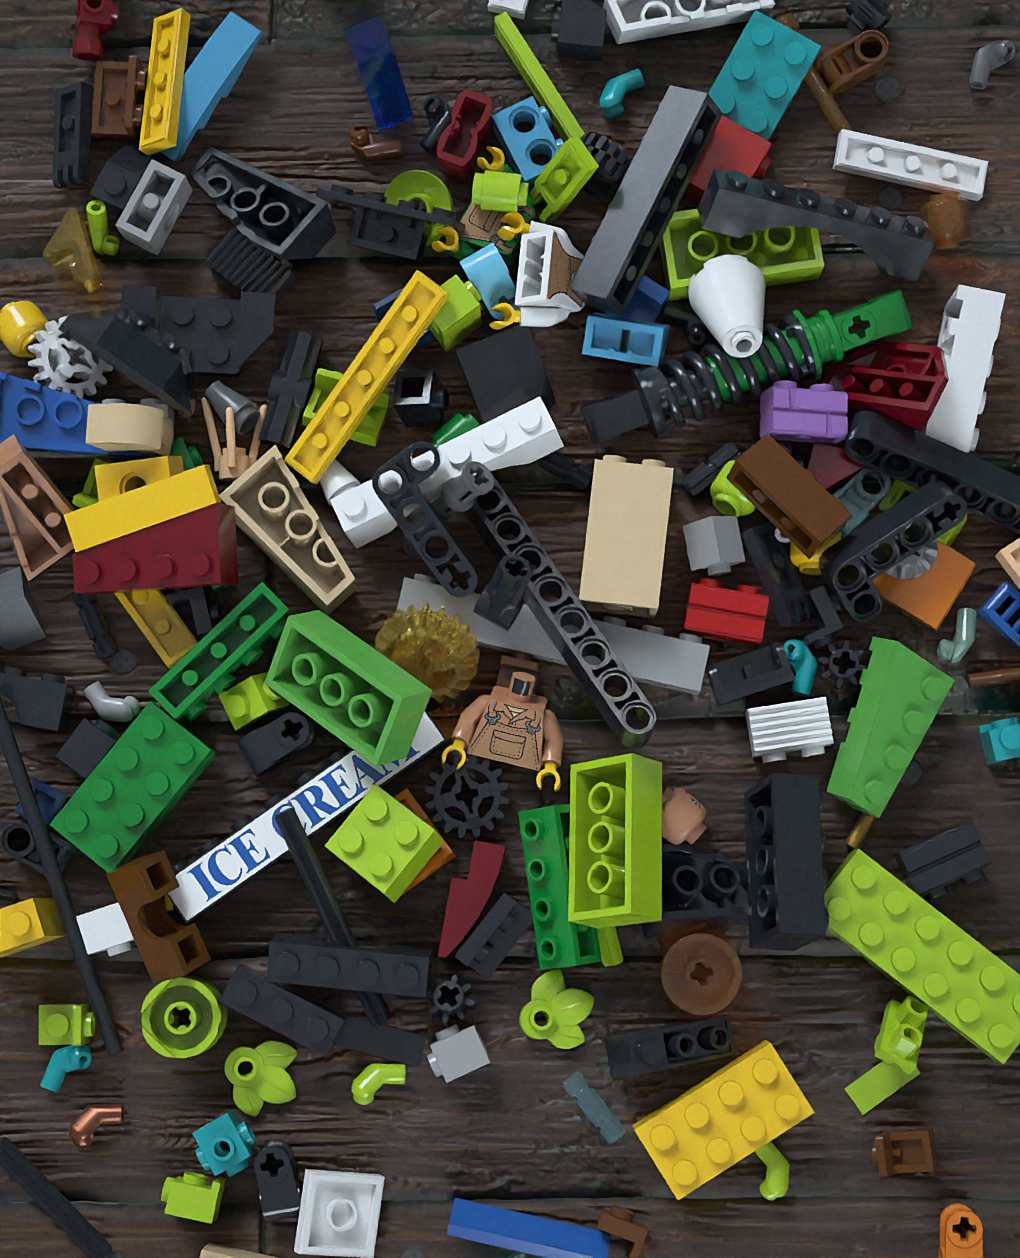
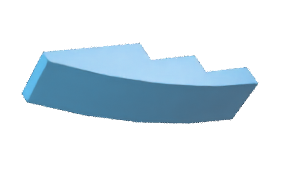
M230 11L184 74L176 146L160 151L173 161L181 160L196 131L204 129L221 97L227 98L263 34L261 30L236 13Z

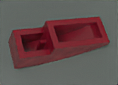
M474 841L468 879L452 877L438 952L439 957H448L464 940L479 919L499 877L506 846Z

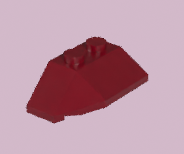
M879 341L854 351L843 358L842 361L836 363L828 362L817 384H831L834 386V391L846 392L848 394L847 414L854 416L860 411H873L912 429L923 430L949 381L945 354L940 347Z

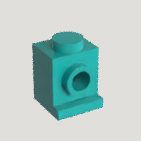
M1007 718L978 726L987 764L1020 757V724H1018L1017 718Z

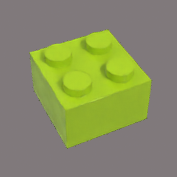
M374 784L325 844V847L395 903L444 843V840L432 827L377 784Z

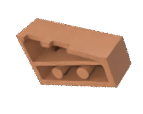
M13 434L0 443V510L19 563L27 580L30 581L74 549L64 514L73 512L75 509Z

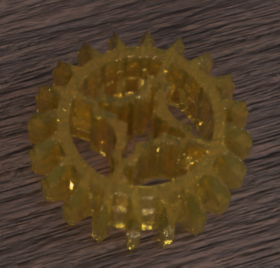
M413 603L407 608L406 612L398 609L392 618L388 617L383 622L381 631L377 633L375 639V650L433 690L429 701L431 697H434L440 704L446 699V696L455 699L459 695L460 690L465 691L469 687L472 678L476 675L477 663L480 658V649L476 648L478 643L477 636L469 635V623L459 625L458 613L449 617L445 615L444 606L436 612L431 610L428 603L422 607L421 611Z

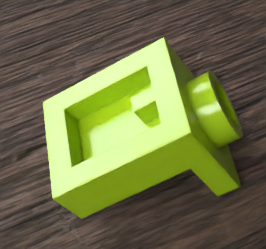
M89 1004L39 1005V1045L82 1046L89 1044V1037L94 1036L96 1026L94 1012H89Z

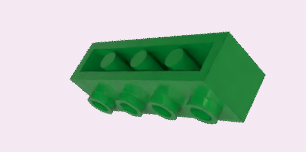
M261 582L148 692L175 720L184 723L187 719L190 722L194 721L206 710L207 704L205 701L215 692L220 695L226 691L236 680L233 676L235 672L243 665L250 667L264 653L261 647L272 637L275 640L281 637L288 616L294 614Z
M570 804L553 805L518 812L540 970L601 962L597 928L568 922Z

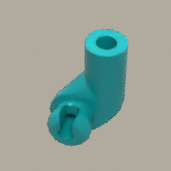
M638 68L612 78L606 83L599 99L600 107L604 108L606 117L615 118L620 116L624 111L621 101L624 99L625 94L645 86L643 76Z
M69 1045L54 1051L40 1086L50 1091L59 1092L67 1072L80 1068L85 1069L91 1064L92 1053L89 1047L86 1045Z

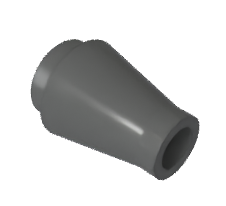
M216 381L207 388L204 397L213 406L225 426L226 409L231 407L234 411L235 432L237 434L244 435L254 428L260 418V412L256 409V403L226 387L221 381Z

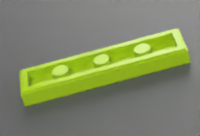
M505 11L496 16L494 30L497 39L541 106L544 105L547 109L553 126L562 140L565 142L577 135L579 138L583 137L584 131L508 13Z

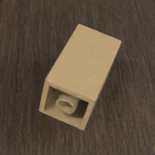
M605 455L603 460L595 459L579 601L585 610L590 612L654 619L659 606L674 468L665 467L666 463L659 460L646 459L642 460V464L626 463L627 459L622 456Z

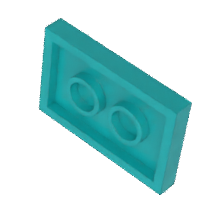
M755 10L708 94L722 111V116L769 142L818 56L821 46Z

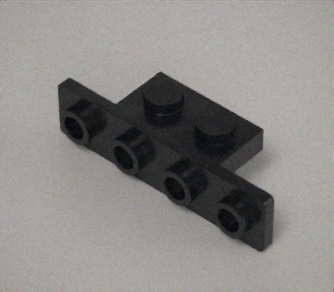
M332 184L330 190L317 188L316 196L332 203L357 208L348 242L349 245L422 262L431 225L442 228L451 227L459 232L465 231L466 225L455 220L456 213L434 207L431 214L420 211L421 205L406 200H399L398 206L387 204V197L375 193L365 192L364 198L353 196L354 190Z

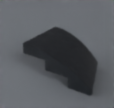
M518 325L455 350L483 424L538 397H541L547 411L556 403L545 367L528 326Z

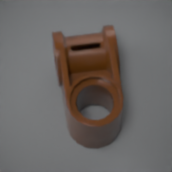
M867 30L841 45L826 50L815 59L813 66L816 70H821L830 86L828 90L832 97L839 96L850 90L857 83L877 74L882 69L888 53L889 43L883 33L877 30ZM872 48L877 51L879 56L867 58L861 53V50Z

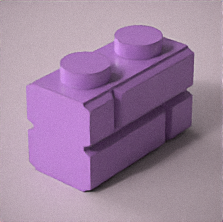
M794 381L774 382V386L762 392L760 396V437L762 438L768 433L774 440L836 444L845 439L848 434V417L846 416L848 411V394L846 392L834 391V386L831 384H814L810 386V389L797 388V383Z

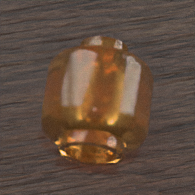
M959 192L929 195V202H925L921 206L920 213L921 219L928 223L936 242V249L959 247V239L967 238L971 234L969 202L964 198H960Z

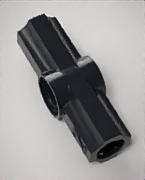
M291 331L280 370L274 372L268 391L269 406L258 439L261 443L270 447L276 445L280 450L292 449L302 413L305 411L314 390L315 381L313 377L324 344L322 339L305 332Z

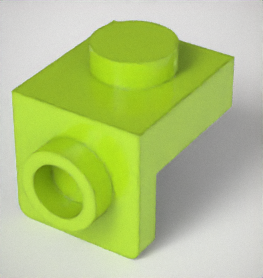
M268 672L250 676L219 695L235 731L249 726L270 712L283 709L289 705L287 699L265 684Z

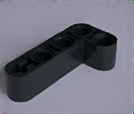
M420 439L379 467L373 475L372 487L375 494L443 588L452 596L466 597L475 590L479 579V571L418 486L419 483L438 469L442 460L441 450L435 442L428 439ZM419 447L428 448L434 455V463L427 469L419 468L413 462V452ZM389 470L397 472L402 479L401 488L392 492L384 489L380 479L383 472ZM410 503L421 505L425 511V519L415 524L409 522L404 516L405 506ZM434 535L442 536L447 540L449 549L443 555H434L427 548V540ZM454 553L459 556L453 563L460 573L466 570L470 573L467 579L468 585L466 586L461 582L452 583L454 571L449 564L444 570L439 566L448 562Z
M940 480L931 481L827 548L819 558L818 566L839 603L857 621L867 622L874 619L880 613L883 601L872 580L957 526L966 515V501L945 482Z

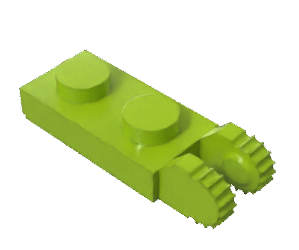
M578 135L564 142L534 181L535 186L529 192L534 205L544 200L548 204L539 216L543 224H549L557 219L599 168V165Z

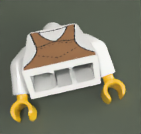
M516 211L505 214L500 221L508 223L511 227H501L497 231L498 236L503 240L509 241L519 233L523 234L521 237L515 305L520 308L519 311L514 310L508 303H500L492 307L489 311H500L504 316V321H494L489 326L499 330L513 322H519V326L549 327L567 319L570 312L580 311L585 304L569 287L584 256L572 245L566 232L561 228L531 221L530 224L525 223L522 215Z

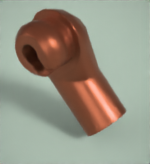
M93 1104L87 1106L70 1124L69 1135L72 1138L73 1144L78 1147L90 1145L94 1136L93 1133L101 1124H123L125 1119L124 1104Z

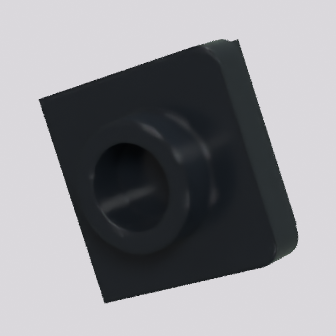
M824 585L809 591L807 594L814 609V616L821 629L805 636L801 640L805 646L814 644L816 650L837 641L838 639L835 634L844 628L838 617V614L842 613L840 603L833 592L827 593Z
M204 587L174 589L175 593L165 596L167 604L173 608L191 604L197 634L202 638L222 620L217 601H211L210 593Z

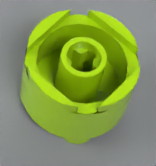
M182 976L161 982L149 992L142 1004L141 1022L145 1040L156 1052L171 1058H190L209 1050L221 1038L227 1023V1007L219 1002L222 994L212 983L195 976ZM178 1009L190 1010L189 1019L191 1024L180 1025L178 1023L181 1017L180 1013L177 1012Z

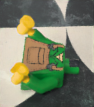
M487 147V150L493 155L491 165L483 157H478L477 159L478 166L483 170L515 174L507 164H504V153L497 147ZM529 193L526 207L519 206L518 213L522 215L525 223L528 224L531 221L536 222L534 202ZM471 201L460 220L461 223L466 225L465 231L459 232L451 227L437 229L438 233H442L445 236L446 244L435 241L432 242V248L437 252L449 250V254L452 257L462 261L489 244L494 243L506 266H511L520 251L523 234L519 233L509 241L501 239L497 231L503 226L511 227V225L501 222L500 219L509 212L481 209V205L472 204Z

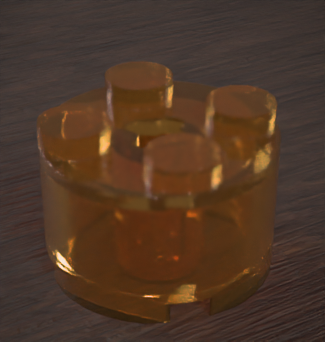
M691 933L679 937L664 951L659 966V979L666 996L680 1009L696 1015H708L726 1008L734 999L742 982V967L738 955L724 940L706 933ZM700 962L702 967L710 969V974L704 976L705 983L699 984L697 979L690 978V972L695 970V964Z

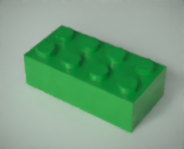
M150 701L49 825L109 873L133 859L218 753L183 724L175 720L162 707Z

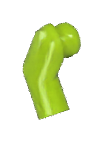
M770 1141L754 1152L767 1167L766 1179L759 1186L760 1192L765 1199L773 1201L777 1197H783L788 1191L790 1165Z

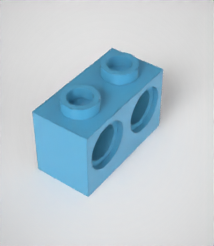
M533 96L492 115L493 131L515 174H522V182L529 183L528 192L535 186L534 181L547 166V164L542 166L536 165L531 159L538 154L547 155L552 159L564 144L561 138L555 140L549 129L553 126L551 117L544 105L538 107ZM520 122H529L534 126L531 131L526 133L519 132L514 127Z
M593 313L588 315L582 354L658 367L663 364L665 359L670 325Z

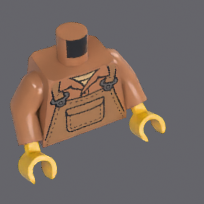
M514 672L509 688L494 686L491 695H480L461 713L451 737V740L454 742L453 745L447 747L442 753V764L445 762L447 753L454 751L460 755L461 760L456 770L460 769L466 759L463 749L468 747V754L540 771L541 765H543L545 769L541 770L536 778L539 789L542 790L543 778L551 775L556 778L554 791H558L561 787V779L556 772V768L561 766L564 736L555 713L547 709L548 700L545 697L532 694L535 677L525 672Z

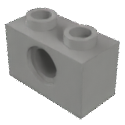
M153 159L150 161L116 224L117 229L125 240L158 256L193 191L186 176Z

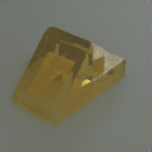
M76 207L69 209L46 246L42 256L50 266L69 261L75 282H81L89 293L104 289L84 218Z

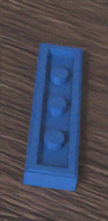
M459 1198L454 1199L446 1234L545 1258H608L611 1233Z

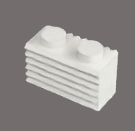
M826 697L751 708L745 711L752 757L762 756L763 763L786 760L785 753L801 750L802 757L825 754L824 747L834 743Z

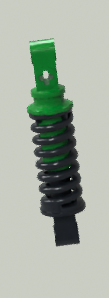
M901 289L882 294L868 300L864 304L834 315H830L824 309L816 312L815 317L805 319L796 309L791 311L790 314L781 317L777 326L769 322L763 324L761 346L752 355L741 358L733 357L721 345L718 348L716 345L709 343L702 347L700 356L694 351H687L683 354L681 363L674 358L666 359L663 362L662 372L656 366L650 365L641 369L635 368L631 370L633 389L589 402L579 408L592 444L611 440L643 425H647L653 437L658 439L667 432V426L673 424V422L677 428H682L686 425L682 411L683 408L690 406L694 419L701 421L705 418V411L702 402L709 399L713 411L716 414H720L725 409L723 400L730 398L735 407L742 406L744 403L742 392L749 390L753 399L758 400L763 392L761 385L768 383L770 388L774 386V382L781 381L782 377L787 376L789 381H794L797 385L805 380H818L822 374L821 365L830 362V360L833 363L842 361L844 358L843 351L912 328L913 324ZM853 321H860L861 327L856 329V333H849L848 327L853 325Z

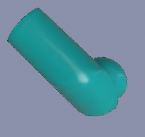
M796 639L788 640L783 647L789 664L795 672L796 679L793 681L790 692L801 697H809L817 672L818 662L803 641Z

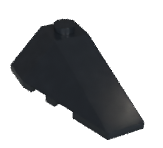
M210 147L188 171L190 178L253 246L281 260L314 258L337 232L326 201L213 147Z
M662 844V921L641 923L644 938L684 935L749 923L747 864L729 860L728 855L720 853L710 855L694 851L693 846L685 844Z

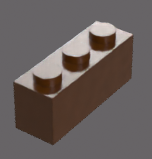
M768 433L735 460L726 477L809 560L842 531L852 516L839 498L832 496L818 482L816 476L811 471L804 469L790 455L788 449L780 442H776Z

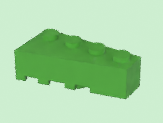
M872 637L869 650L873 652L868 668L862 671L859 684L862 685L856 708L851 707L847 721L850 722L846 742H841L826 792L857 811L880 818L955 680L898 641Z

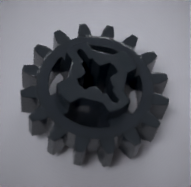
M455 754L454 765L450 766L447 762H444V764L440 762L444 770L441 775L431 772L430 776L436 782L435 787H425V792L434 795V800L426 803V808L437 809L438 813L432 820L434 823L445 820L447 823L444 827V832L447 834L456 827L458 828L459 838L464 839L467 830L472 829L473 834L478 838L481 833L480 827L485 825L490 831L495 829L491 822L493 817L504 819L505 815L499 810V806L510 804V799L501 796V792L508 789L509 785L504 782L498 783L497 779L503 771L499 768L491 772L489 770L491 760L488 758L480 765L477 763L476 755L471 754L468 762H465L460 769L456 770L461 758L459 754ZM468 770L482 773L490 782L483 784L475 782L470 778ZM455 774L456 783L452 790L441 795L445 782L451 775ZM463 778H465V782L469 785L471 791L478 790L479 796L473 798V814H470L469 807L466 806L464 801H457V796L461 795L463 791ZM494 797L491 809L484 817L480 818L479 808L483 801ZM456 807L464 812L467 822L453 819L447 814L445 809Z

